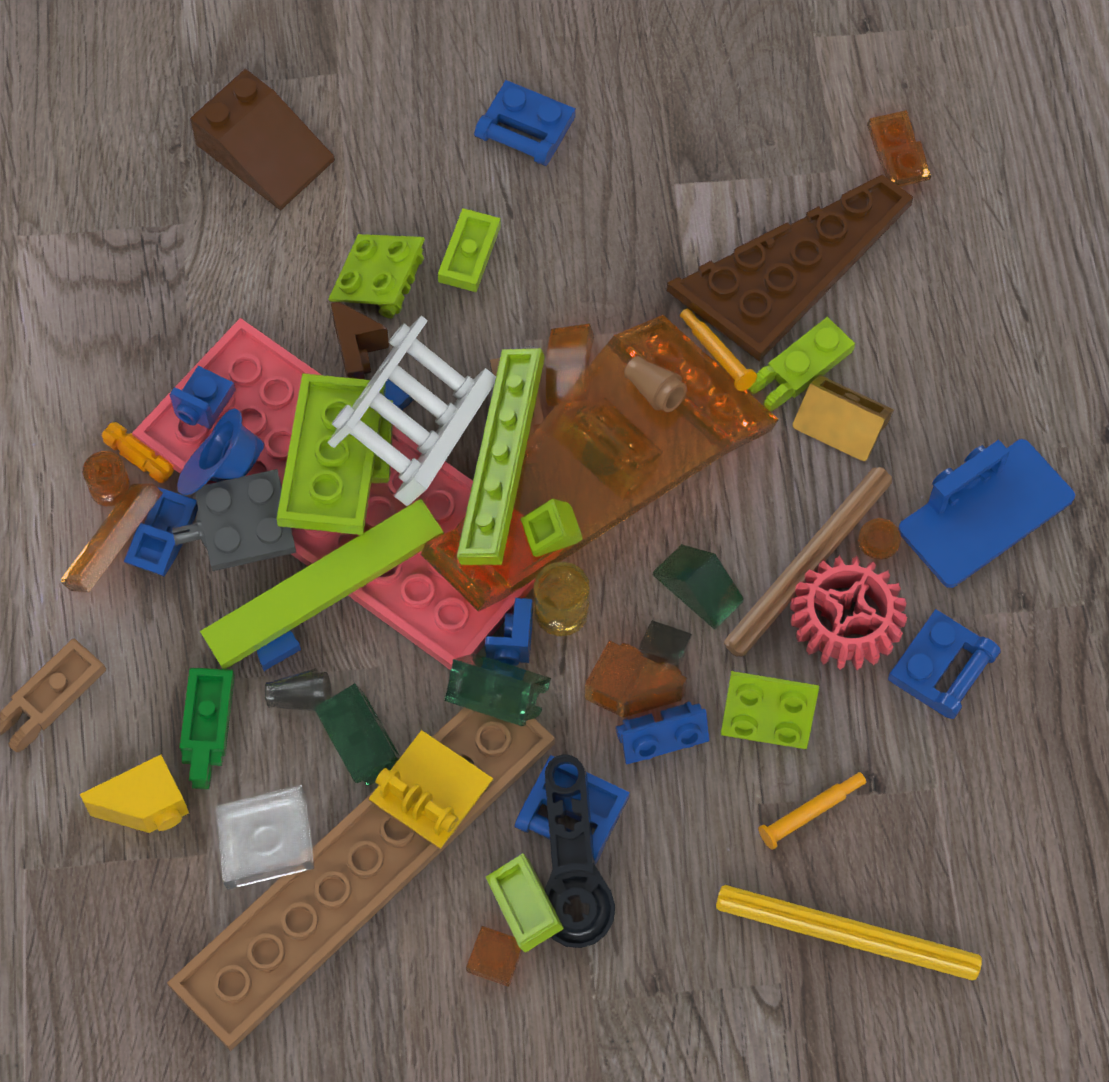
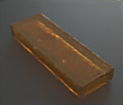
M153 483L132 484L61 578V583L70 591L90 592L163 492Z

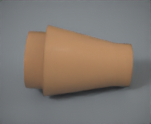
M640 356L631 359L624 370V376L635 385L655 410L671 412L680 405L686 395L687 386L682 382V377L679 374L645 361Z

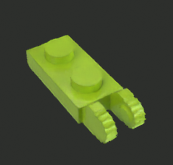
M826 317L771 360L768 366L760 369L756 373V381L747 390L755 394L773 380H776L780 386L773 390L763 403L772 412L792 396L796 398L819 375H825L854 351L855 342L832 320Z

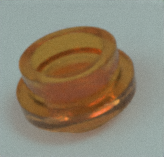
M876 518L866 522L861 527L858 543L861 550L867 556L882 560L892 557L898 551L901 535L893 522L885 518Z

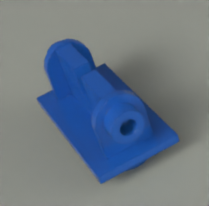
M689 701L683 705L661 710L662 721L655 722L652 713L629 720L624 719L622 721L623 725L616 726L615 728L618 740L623 744L626 765L709 742L706 710L702 709L699 703L692 705Z

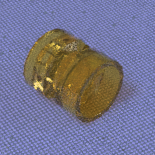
M568 562L551 563L537 574L534 582L535 619L540 628L555 636H569L580 631L586 624L589 615V579L584 571L575 564Z

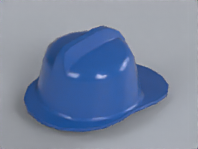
M235 408L227 411L216 424L212 433L187 461L177 483L178 492L182 495L193 494L201 489L209 480L221 482L243 477L252 469L264 448V443L261 438L242 425L241 411Z

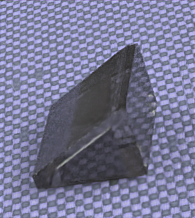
M652 620L640 643L637 660L678 674L692 634Z

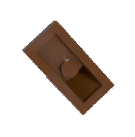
M340 302L331 303L334 327L346 377L365 380L364 374L371 373L368 352L389 348L388 330L384 325Z

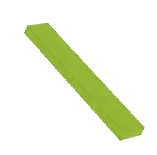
M541 348L502 349L457 552V559L461 565H502L545 359Z
M419 499L364 532L363 535H359L204 628L200 633L222 669H227L445 537L444 532L423 500Z

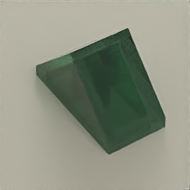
M681 544L653 571V576L714 630L744 601L742 594L716 554Z

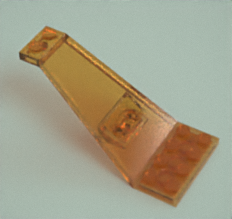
M664 315L658 316L615 334L528 439L502 565L460 564L457 559V552L465 517L454 530L426 542L420 555L479 612L516 592L725 454L771 432L779 419L747 390H737L734 386L735 380ZM640 356L645 361L679 374L682 377V382L687 386L686 395L680 405L671 412L655 410L635 385L624 376V370L631 359ZM551 499L569 503L575 514L583 540L539 557L533 556L520 519Z

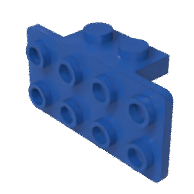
M998 439L987 448L983 445L975 448L965 458L964 464L957 469L947 468L942 471L932 482L933 489L928 503L901 521L898 533L945 587L954 588L1071 505L1075 498V492L1027 440L1019 439L1006 448Z

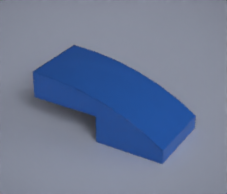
M158 487L145 523L139 522L124 562L165 577L183 545L178 544L176 546L172 528L193 524L198 512L197 500Z

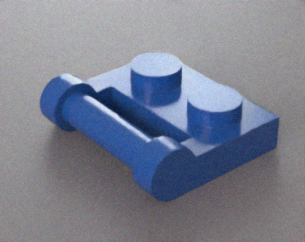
M505 80L486 114L480 117L474 136L484 141L488 139L497 141L533 156L534 162L547 166L574 121L576 108ZM500 122L502 124L510 126L514 129H517L526 134L541 139L542 141L537 142L533 139H530L509 129L501 127L498 125V123Z
M935 609L890 672L888 681L941 715L954 719L962 709L960 702L985 666L996 660L1001 653V649L991 639L976 635ZM962 648L973 654L946 693L935 689Z
M552 755L549 756L514 826L525 833L531 830L550 839L549 821L537 813L542 804L547 806L545 770L549 761L554 758ZM571 764L560 765L554 773L555 784L561 788L573 786L578 779L579 773L577 768ZM586 772L592 828L596 829L592 835L596 865L629 799L630 792ZM581 793L572 797L556 795L555 803L560 800L565 802L566 815L581 822L582 816L575 815L572 810L571 799L581 800Z

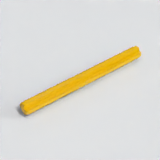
M723 885L718 894L716 908L722 912L968 980H976L981 970L982 957L979 954L728 885Z

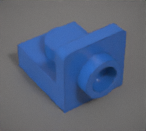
M198 366L184 388L180 390L174 387L169 395L174 413L180 420L192 426L198 423L211 429L236 389L234 382Z
M515 598L514 613H506L504 637L487 636L485 638L487 660L506 667L517 666L519 663H529L533 627L532 599Z

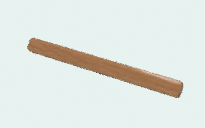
M878 467L870 470L727 636L724 645L731 654L736 657H742L747 654L788 606L792 598L796 596V585L799 582L806 583L805 573L809 569L817 572L819 563L823 560L826 561L889 488L893 479L884 468Z

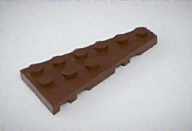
M882 174L842 194L840 200L822 209L818 206L806 212V217L792 224L787 222L735 248L733 254L715 263L711 260L699 266L697 272L683 279L679 276L667 282L666 291L760 361L912 205L913 196Z

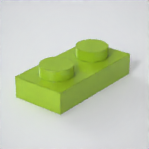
M462 208L438 272L439 283L477 293L501 228V218Z

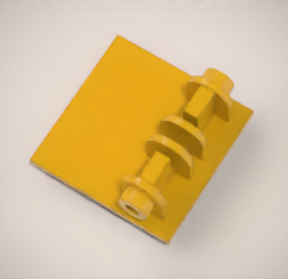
M421 730L392 769L384 768L379 773L375 781L379 786L369 797V801L441 849L493 781V778Z

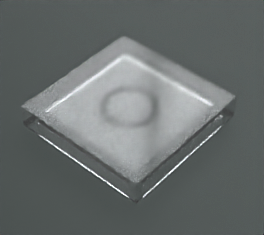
M301 785L216 806L222 879L227 890L314 869L306 796Z

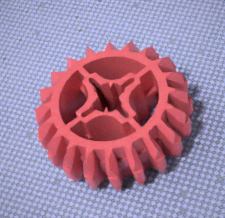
M839 555L835 558L833 568L823 560L818 565V573L809 569L804 577L806 583L799 582L796 585L795 593L797 597L792 598L790 605L791 611L795 612L791 616L792 627L799 628L796 633L798 642L809 641L806 648L808 655L821 651L820 661L823 665L829 662L830 657L838 659L837 667L839 670L845 667L846 660H852L853 666L858 670L862 668L864 658L872 665H875L879 661V653L888 656L893 650L892 643L900 642L903 634L900 628L905 627L907 621L906 614L902 613L906 607L905 598L897 597L901 590L899 583L887 584L890 578L888 570L877 575L874 573L876 568L874 561L864 568L859 566L860 561L857 556L852 558L851 565H845L844 560ZM837 588H850L847 591L841 592L833 590ZM865 594L876 603L881 616L875 614L876 609L866 603L864 599ZM853 602H856L852 616L847 615L844 623L841 624L845 609L850 610ZM815 609L821 611V616L831 622L833 627L831 632L821 624ZM850 634H860L864 636L860 638H846V636Z

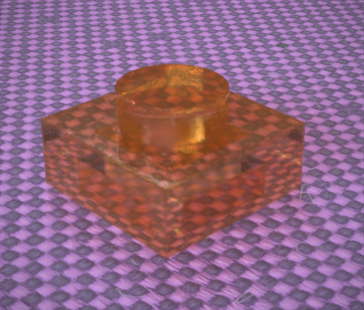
M482 926L467 963L466 971L509 987L523 950L518 946L515 937Z

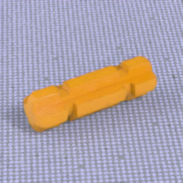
M112 422L104 429L101 435L104 443L113 450H119L121 456L143 472H150L149 476L157 482L164 483L173 474V465L160 455L157 456L154 450L134 437L132 433H126L127 429L118 422Z

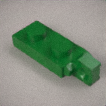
M189 669L179 748L182 753V764H191L189 781L192 782V789H210L212 765L222 766L223 756L226 755L235 679L233 670Z

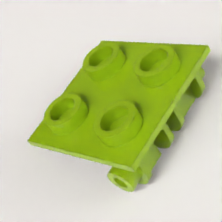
M358 234L328 300L330 302L378 304L380 307L379 313L382 316L394 318L395 314L401 312V305L405 299L403 294L410 292V284L414 283L417 269L423 263L424 256L422 255L423 249L421 247L425 240L424 237Z
M731 671L721 735L807 749L819 685Z

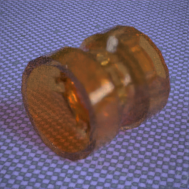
M100 451L87 458L83 465L82 473L91 498L102 506L111 507L126 500L130 493L131 484L123 460L111 451Z

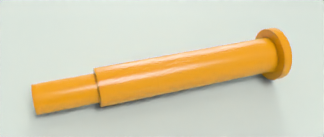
M684 309L680 317L692 329V334L735 380L734 386L736 389L744 391L750 388L756 381V372L752 369H746L704 322H701L690 309Z
M858 772L841 784L836 783L768 827L764 824L759 826L758 831L762 840L771 850L777 848L779 840L846 799L848 794L866 784L865 777L861 772Z

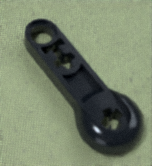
M562 754L549 761L545 770L552 872L545 887V892L564 928L551 936V938L565 947L583 948L596 944L607 935L614 922L615 903L611 890L595 866L588 779L585 767L578 758ZM563 764H572L579 773L576 783L568 788H561L554 781L556 769ZM581 793V800L571 799L573 812L576 816H582L581 822L574 823V831L568 832L563 824H558V818H563L566 815L565 802L560 800L555 803V796L572 797ZM577 897L580 898L582 904L589 905L590 907L588 915L582 913L585 919L579 922H575L572 915L565 913L567 904L573 906L570 901Z

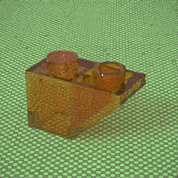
M609 640L585 683V699L624 718L681 701L685 695L687 677L683 676L682 672L672 664L667 662H659L658 664L643 657V653L630 644L621 643L618 645Z

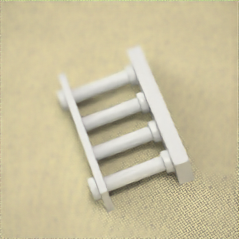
M422 315L410 327L403 323L390 338L388 343L393 346L392 350L354 405L351 407L347 404L333 420L332 425L337 429L327 442L335 448L350 433L400 473L398 478L403 481L394 497L406 506L410 505L427 490L493 388L496 376L486 368L474 379L470 376L464 378L416 339L428 321ZM406 352L454 390L453 396L457 398L454 405L451 402L448 405L445 404L398 365ZM387 379L436 417L435 422L439 425L436 432L434 430L428 432L379 392ZM369 406L418 445L417 450L422 453L418 460L415 458L412 460L408 459L360 420Z

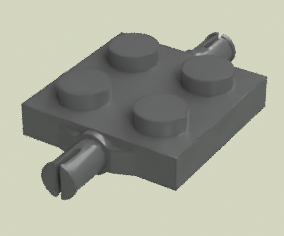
M270 470L204 485L195 492L198 505L197 523L172 528L176 546L201 540L208 551L212 571L296 553L292 535L293 528L277 525V512L282 490L278 470Z

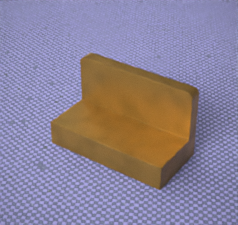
M819 375L810 383L792 426L794 429L850 456L866 461L873 450L880 432L888 424L894 409Z

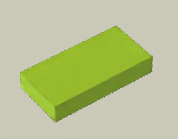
M523 853L486 876L518 946L525 953L564 929L530 860Z

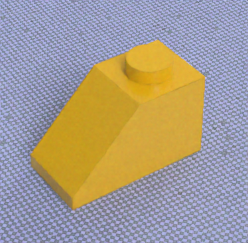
M161 754L80 794L90 816L147 833L157 829L159 831L168 830L179 824L183 816L189 814L185 801Z

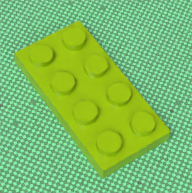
M302 373L277 512L278 526L363 535L376 454L350 433L335 448L327 442L337 429L332 425L333 420L347 404L351 407L354 405L370 380ZM386 382L379 391L383 396L386 394ZM369 406L360 420L379 434L382 416Z

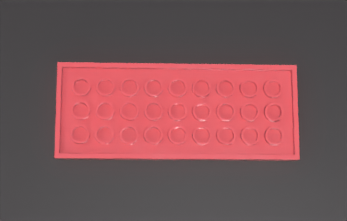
M239 318L175 386L182 390L198 366L234 382L236 391L212 428L208 429L198 423L192 426L180 420L174 413L171 398L168 394L132 432V435L154 450L157 456L160 455L173 465V469L181 473L187 461L212 433L221 417L227 411L235 408L241 411L242 425L261 438L264 443L262 452L246 476L277 469L282 487L302 373L321 374ZM393 425L392 446L408 459L412 460L415 458L418 460L422 454L417 450L418 445ZM445 461L427 490L411 503L413 504L422 499L443 530L445 537L348 596L459 676L483 648L485 638L493 636L505 622L506 613L514 611L515 598L526 597L564 552V548L539 557L533 556L520 520L524 516L513 509L502 565H461L457 559V552L473 480ZM392 467L388 483H371L364 532L408 507L394 497L403 481L398 478L400 473ZM209 480L205 485L216 482ZM293 528L292 535L296 553L291 555L306 566H309L359 535Z

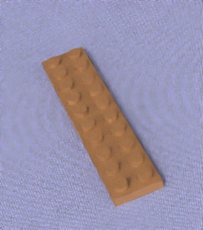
M494 680L432 736L493 778V781L441 849L369 801L371 793L167 982L169 988L230 1052L555 745V737Z

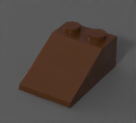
M244 69L190 118L196 145L280 211L335 161L334 155L279 95L247 69Z

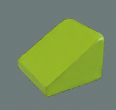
M551 499L520 519L532 554L535 557L574 545L583 540L573 509L567 502Z

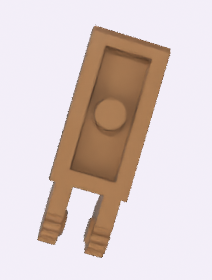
M75 638L71 639L11 697L12 701L0 711V735L15 725L23 712L30 718L12 735L8 743L9 747L16 753L28 747L38 737L41 729L44 731L107 671L105 665Z

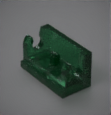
M474 653L453 659L444 701L519 726H525L526 721L538 717L542 712L543 708L535 705L540 693L543 694L549 690L551 678Z
M355 683L314 708L355 783L363 781L366 786L375 783L379 773L384 768L391 770L401 757L368 697Z

